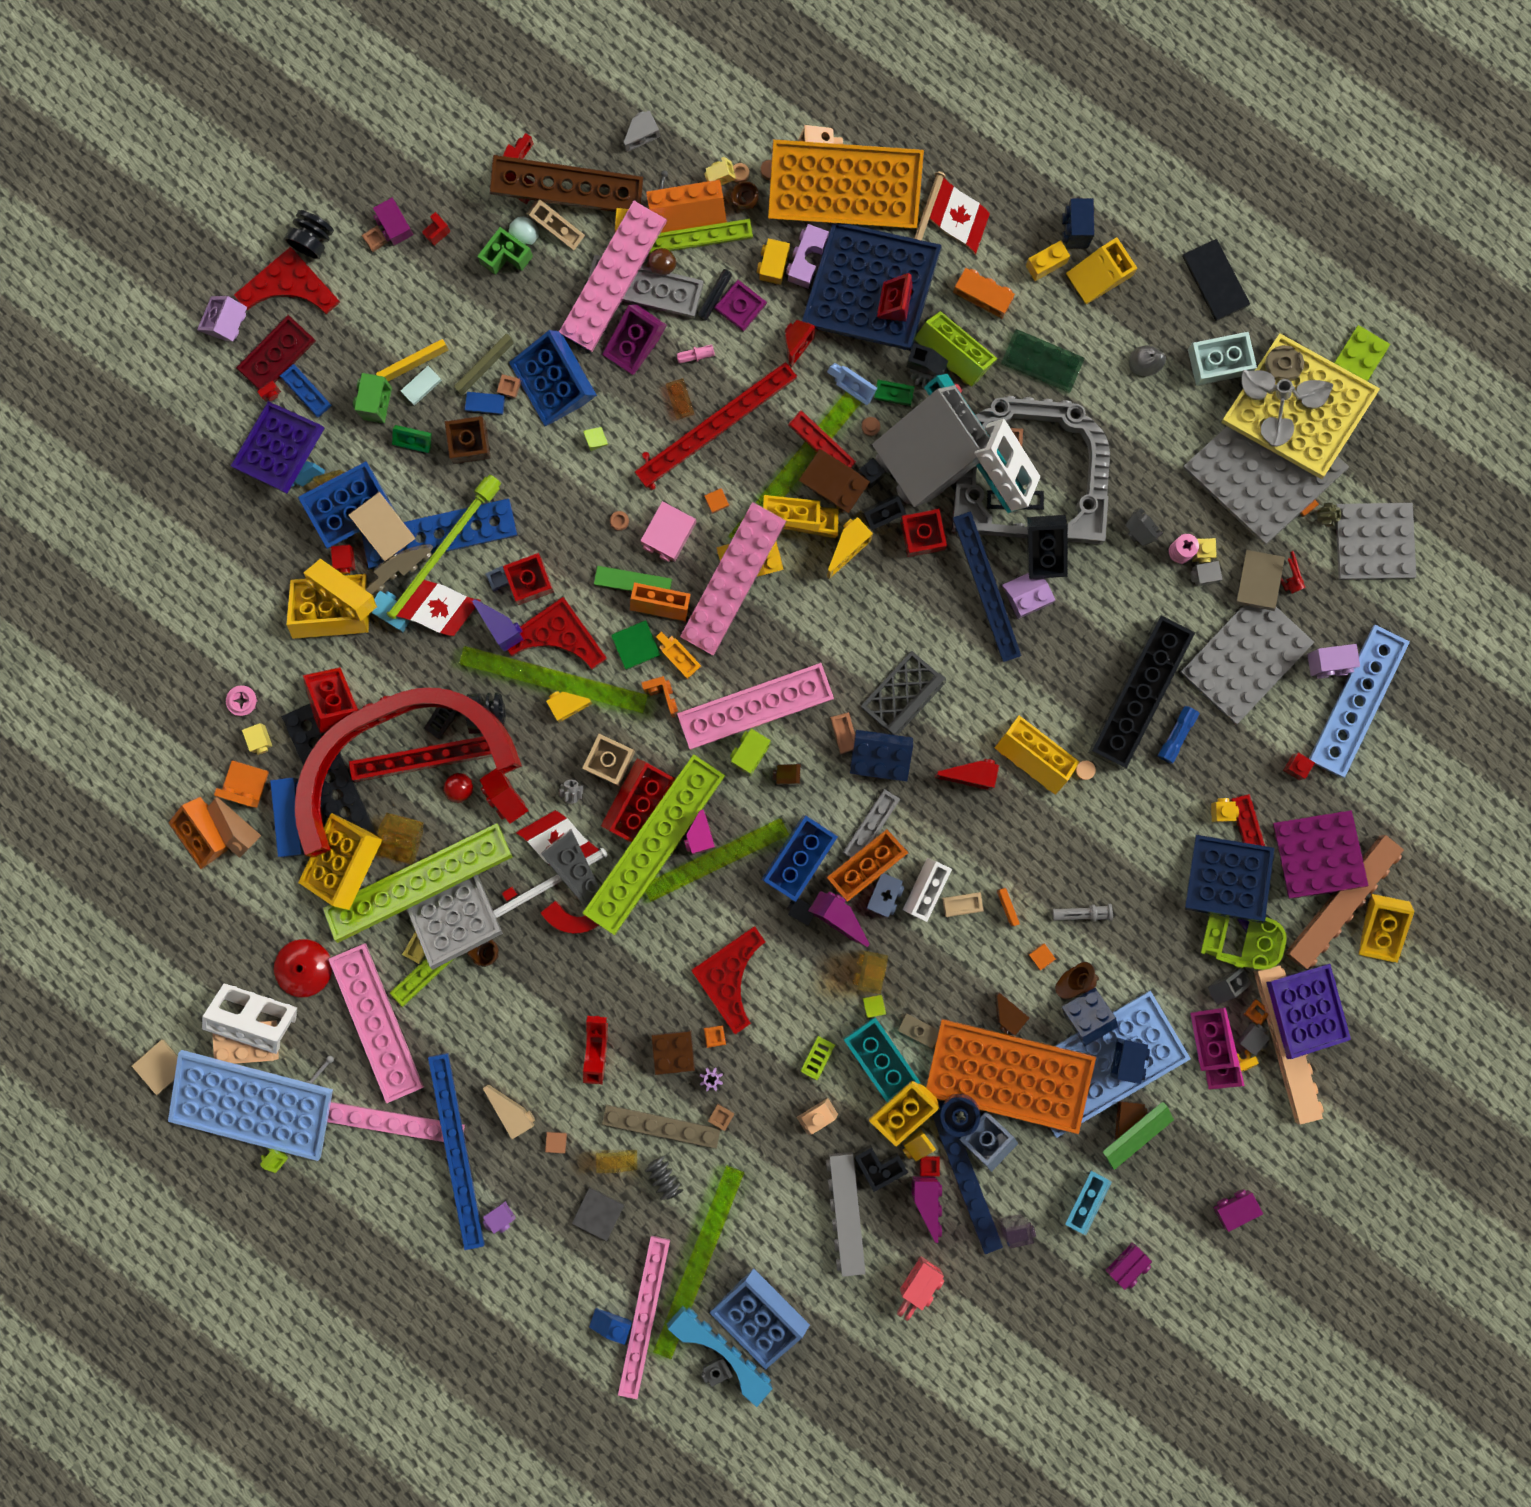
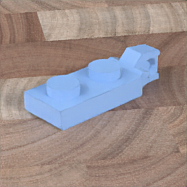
M836 363L831 365L827 373L835 377L837 386L865 405L871 402L877 387L849 368L839 366Z

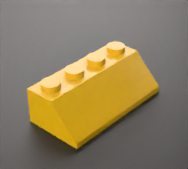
M1020 715L994 747L1001 755L1007 757L1017 767L1024 770L1031 778L1037 780L1055 795L1068 782L1080 762Z

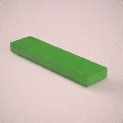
M597 566L594 581L596 586L632 592L635 582L671 590V578Z

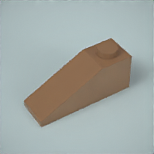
M218 797L207 807L224 844L239 858L260 838L261 835Z

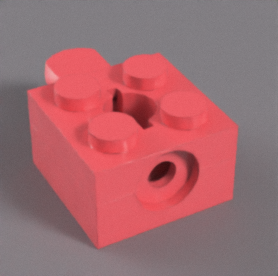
M920 1256L900 1288L901 1295L905 1300L898 1309L897 1315L901 1317L905 1313L903 1319L906 1321L911 1318L917 1307L922 1311L925 1306L929 1307L934 1298L932 1296L936 1289L939 1290L944 1283V1275L941 1269Z

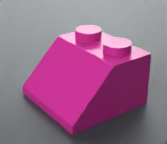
M704 810L699 811L687 833V839L684 840L687 851H691L693 855L715 849Z

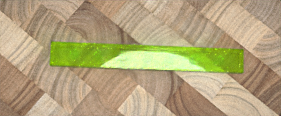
M779 818L655 878L646 890V894L650 902H653L789 836V833L782 819Z

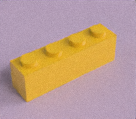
M319 559L304 572L307 580L305 582L311 590H317L324 599L328 598L331 600L335 607L345 610L346 614L351 618L355 617L361 622L377 608L372 594L322 559Z

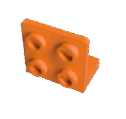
M664 676L641 682L645 694L649 693L650 696L660 694V690L664 689L672 718L676 717L675 712H678L675 699L670 697V694L673 693L670 681H666Z
M231 761L223 788H216L214 796L257 808L269 772L237 761Z

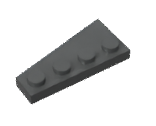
M570 829L541 852V855L583 905L587 907L599 890V886L572 829Z

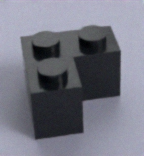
M871 1145L854 1153L873 1192L908 1174L898 1153L881 1162Z

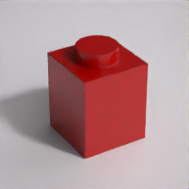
M351 545L331 546L332 567L343 575L350 574V571L355 570L354 548Z
M1298 752L1292 754L1283 771L1300 781L1306 779L1315 762Z

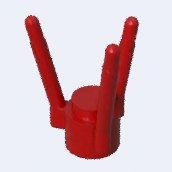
M1291 551L1292 559L1288 558V563L1293 576L1287 579V584L1282 578L1280 583L1285 591L1290 590L1291 594L1305 588L1295 553Z

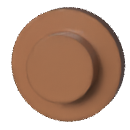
M874 417L864 419L861 426L863 433L868 436L876 435L880 431V422Z

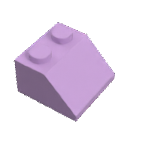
M211 296L197 330L224 341H233L239 334L238 328L246 317L245 311L247 307L228 296Z
M1028 573L1002 585L1018 619L1049 606L1055 601L1044 578L1029 579Z

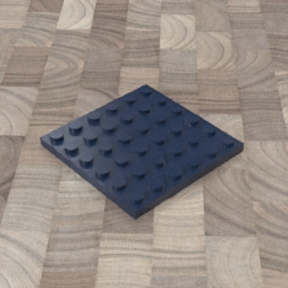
M833 223L802 321L813 324L815 329L911 351L942 245L855 225ZM907 273L911 274L913 287L906 322L878 318L877 313L883 282Z

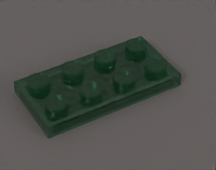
M1015 329L1001 364L1070 393L1085 358Z

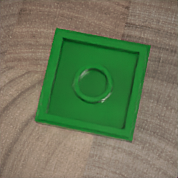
M646 620L611 635L626 670L661 656Z

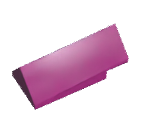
M1226 1008L1190 1013L1201 1071H1206L1208 1089L1245 1086Z

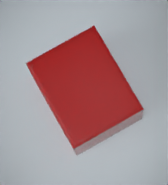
M513 887L502 893L506 901L518 895Z

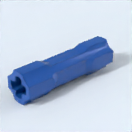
M1189 706L1183 707L1171 734L1158 754L1160 759L1170 764L1174 763L1187 734L1200 714L1197 710Z

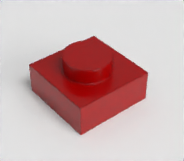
M271 381L257 392L267 402L275 400L281 390Z

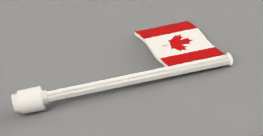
M556 810L516 832L533 847L546 863L548 862L541 855V852L570 829H572L588 865L595 863L603 857H607V852L604 848L599 850L582 836L569 819ZM557 874L494 910L496 918L563 881L562 878Z

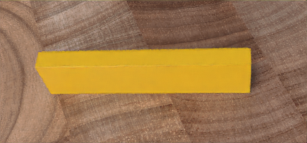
M441 339L377 372L376 375L383 376L387 381H390L443 354L449 349L444 340Z

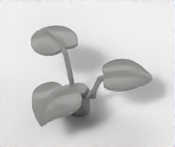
M1243 370L1242 387L1248 397L1254 400H1262L1266 397L1267 393L1272 394L1276 391V397L1281 400L1278 418L1269 417L1261 425L1262 437L1275 447L1288 442L1294 432L1292 420L1288 418L1282 419L1284 400L1289 399L1291 393H1293L1296 399H1302L1303 406L1316 409L1326 403L1333 388L1332 383L1309 380L1299 384L1295 391V387L1288 379H1282L1275 385L1274 376L1269 372L1261 370Z

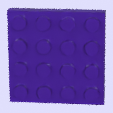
M268 401L231 467L287 494L325 428L316 422Z
M1331 964L1321 965L1266 982L1287 1059H1294L1351 1040Z

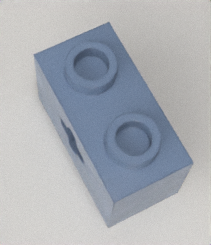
M884 873L880 875L866 909L885 917H889L890 914L893 915L897 907L895 900L897 896L901 897L904 886H902L903 881ZM887 890L890 891L891 899L883 901L884 897L881 896V893H885Z

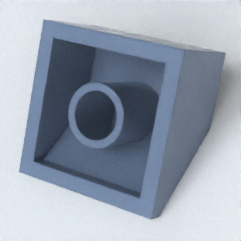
M987 1111L980 1117V1123L975 1132L959 1139L991 1172L1018 1145L1016 1139Z

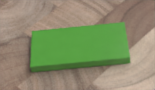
M1161 1102L1103 1151L1104 1156L1114 1170L1174 1121L1168 1106Z

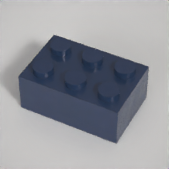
M856 730L850 774L907 782L913 751V738Z

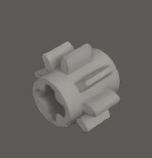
M567 780L564 784L560 785L559 797H564L566 803L573 804L582 799L583 786H578L576 780Z

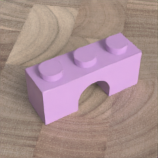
M810 224L807 225L806 230L802 229L799 237L801 243L799 247H795L792 255L794 261L792 264L789 263L786 270L789 282L809 289L816 266L808 263L805 257L812 252L822 255L828 240L829 231Z

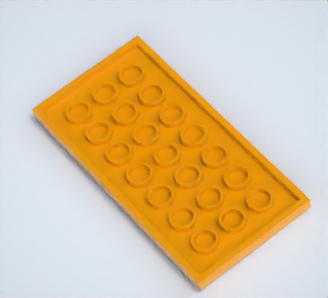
M773 139L768 218L917 228L924 150Z

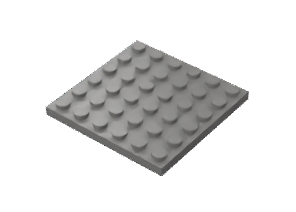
M1227 426L1186 463L1183 468L1266 546L1347 471L1349 466L1337 456L1324 478L1320 479Z

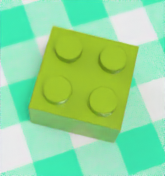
M752 728L749 732H744L740 739L742 744L739 749L735 747L730 755V759H732L731 764L749 776L753 774L771 745V740Z

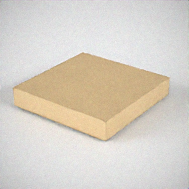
M161 1040L135 1062L132 1067L156 1095H159L174 1082L178 1056L164 1040Z

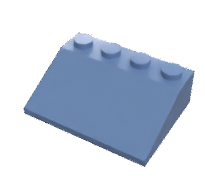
M754 1268L710 1311V1314L765 1369L801 1340L810 1326Z

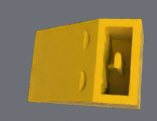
M1116 237L1068 271L1066 275L1087 305L1133 277L1137 267Z

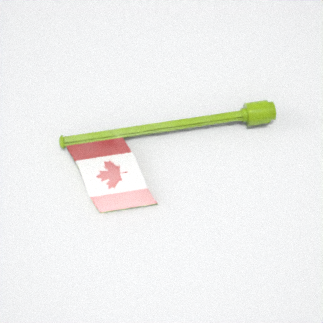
M490 474L483 478L474 490L476 494L475 500L389 612L387 611L388 617L396 619L397 616L415 621L438 633L454 636L475 609L472 602L474 598L464 596L444 585L424 579L479 506L485 502L490 503L499 491L501 482Z

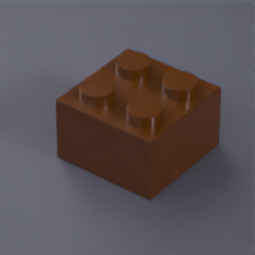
M483 416L445 421L449 457L453 464L491 459L487 427Z
M692 1030L652 1035L655 1075L695 1071Z

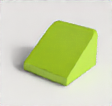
M602 427L583 431L590 451L608 445Z
M882 995L863 998L867 1018L886 1014Z

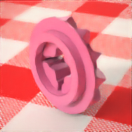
M247 686L232 688L226 697L228 710L237 716L250 714L256 709V693ZM243 695V698L249 700V702L243 703L241 707L240 703L234 701L241 699Z

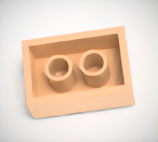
M277 1020L258 1021L273 1027L277 1026ZM213 1033V1053L215 1059L234 1064L279 1059L278 1052L274 1054Z

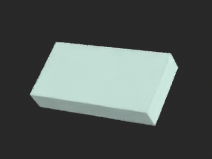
M427 366L401 392L415 406L442 380Z

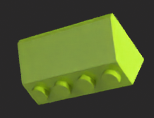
M941 311L927 320L914 338L919 345L932 348L947 359L948 370L956 373L965 384L971 387L980 380L998 359Z

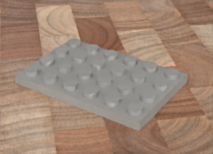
M1243 605L1180 673L1237 725L1310 648L1314 641L1277 607L1275 611Z

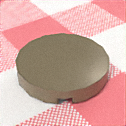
M1285 345L1278 346L1272 349L1266 357L1265 369L1274 376L1276 381L1279 382L1282 379L1294 381L1303 371V356L1300 352L1294 350L1295 348Z

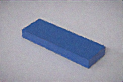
M294 364L280 375L284 382L317 418L332 406Z

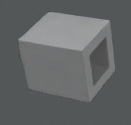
M1219 561L1196 565L1190 573L1191 580L1195 582L1196 587L1219 583L1223 580Z

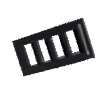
M436 708L424 729L440 740L459 712L454 710L449 712L445 708ZM443 711L449 716L448 719L440 715V712ZM438 717L445 722L444 725H441L435 719ZM434 724L441 730L438 732L431 725Z

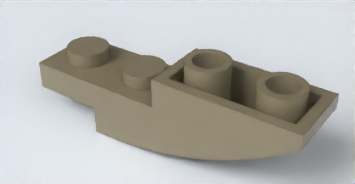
M426 544L411 547L383 561L374 570L377 577L365 590L370 594L374 592L378 594L385 587L384 583L388 579L392 581L399 575L397 571L403 576L407 572L409 574L413 573L418 568V562L421 560L425 562L432 555L433 546Z

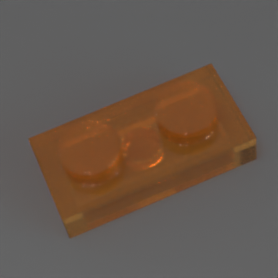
M684 379L666 383L676 420L695 415Z

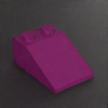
M628 305L602 355L634 375L659 341L667 324L638 305Z
M820 891L808 911L850 940L868 947L869 942L851 907L845 904L846 899L830 891L828 893Z

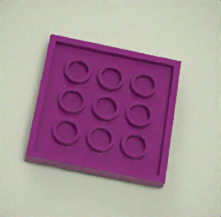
M1352 810L1273 823L1288 899L1369 886Z

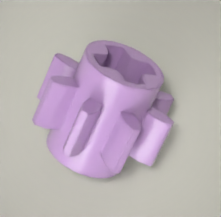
M707 1067L706 1075L700 1074L704 1078L700 1085L705 1084L707 1086L706 1091L710 1087L717 1091L716 1085L723 1084L719 1080L723 1073L717 1074L716 1067L713 1071H710ZM709 1074L712 1077L716 1076L715 1084L706 1081Z

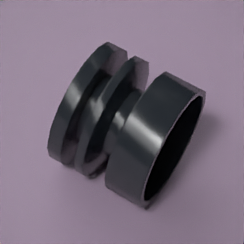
M298 210L297 218L293 220V224L297 228L290 227L283 240L296 251L319 260L325 249V246L320 241L328 242L330 240L329 236L333 234L334 229L320 217L304 210Z
M495 692L494 701L492 694L487 693L485 702H483L480 693L467 694V697L488 709L504 726L506 710L501 692ZM466 717L469 734H482L478 727Z

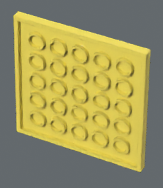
M1279 333L1256 370L1266 371L1265 360L1272 349L1282 345L1295 348L1294 350L1300 352L1304 359L1303 371L1297 379L1291 381L1295 391L1298 385L1305 381H1326L1333 384L1328 400L1323 406L1311 409L1303 406L1302 399H1296L1294 394L1291 393V397L1284 400L1282 419L1288 418L1292 420L1294 432L1288 442L1277 447L1270 445L1261 435L1263 421L1269 417L1278 418L1281 400L1276 397V391L1272 394L1267 393L1266 397L1262 400H1254L1248 397L1244 390H1242L1221 423L1316 477L1323 479L1380 388Z

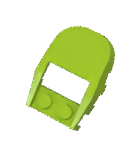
M1209 914L1201 948L1202 954L1207 953L1220 961H1225L1241 968L1250 967L1266 970L1279 964L1283 957L1287 940L1286 932L1280 923L1268 917L1265 918L1264 924L1249 921L1240 957L1222 953L1230 918Z

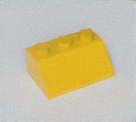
M911 1081L869 1118V1122L891 1143L898 1146L939 1109L938 1100L925 1086Z

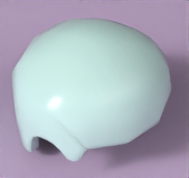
M522 216L515 218L510 223L508 233L523 244L532 245L539 237V228L533 220Z

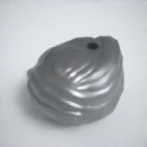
M1153 346L1137 347L1129 357L1130 370L1140 376H1151L1163 368L1166 356Z

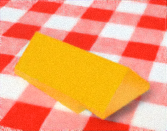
M764 495L763 508L787 521L783 529L830 538L838 536V509L820 507V501Z

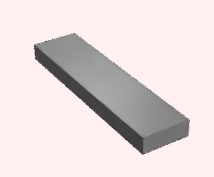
M884 789L848 843L843 854L851 858L873 841L900 799Z

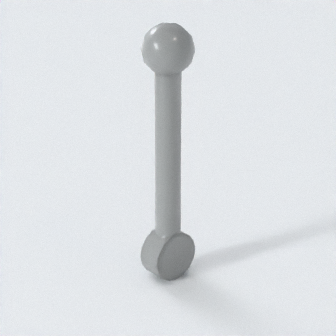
M328 1056L326 1062L306 1083L312 1084L326 1066L334 1061L333 1056Z

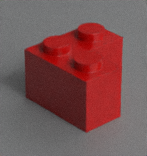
M497 768L479 779L483 786L480 789L487 797V802L492 808L496 806V812L502 820L506 819L511 824L529 811L505 774L497 771Z

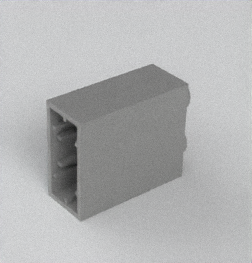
M953 385L934 391L872 445L878 453L875 457L876 461L887 473H891L899 485L896 489L900 498L907 504H912L916 507L935 499L979 464L980 461L974 453L977 450L986 448L990 437Z

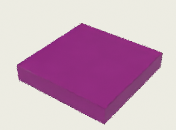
M737 280L714 309L744 332L766 306L767 302L741 281Z

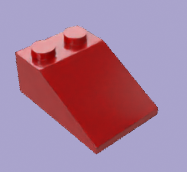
M341 667L303 675L313 716L320 733L327 732L343 718L358 711Z
M984 759L938 771L934 778L992 790L995 788L999 765L995 764L994 760Z

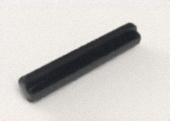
M723 269L700 309L698 317L706 321L731 279L732 273L729 270Z

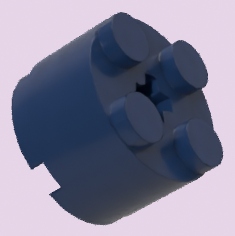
M953 1094L944 1101L941 1107V1123L946 1132L952 1136L963 1137L975 1132L980 1123L979 1106L968 1095ZM956 1112H964V1117L957 1119Z

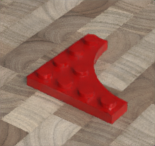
M291 247L234 294L238 301L247 307V310L268 298L276 296L305 299L316 305L325 314H328L340 303L337 297Z
M564 597L520 626L523 631L520 634L524 640L508 649L513 657L524 650L534 647L551 646L562 648L580 657L592 670L607 660L605 654Z
M755 926L691 970L734 1034H737L751 1024L742 1004L741 982L749 959L766 942Z

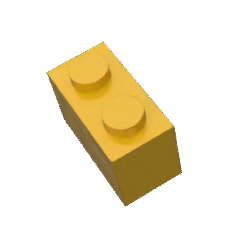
M768 238L767 244L762 246L761 256H764L763 261L759 262L757 267L759 280L781 285L789 255L790 243Z
M1060 240L1028 258L1026 268L1034 281H1037L1067 264L1070 254Z

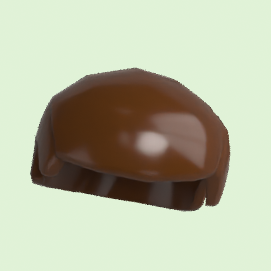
M749 181L738 183L731 192L732 202L741 210L754 208L759 200L757 186Z
M659 248L650 253L647 267L651 268L653 274L668 275L674 271L677 261L671 251L666 248Z
M490 940L468 951L467 955L473 959L474 964L487 967L494 964L498 958V946L494 940Z

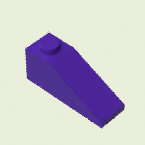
M476 599L472 601L504 652L524 640L520 634L523 631L517 622L513 623L507 616Z

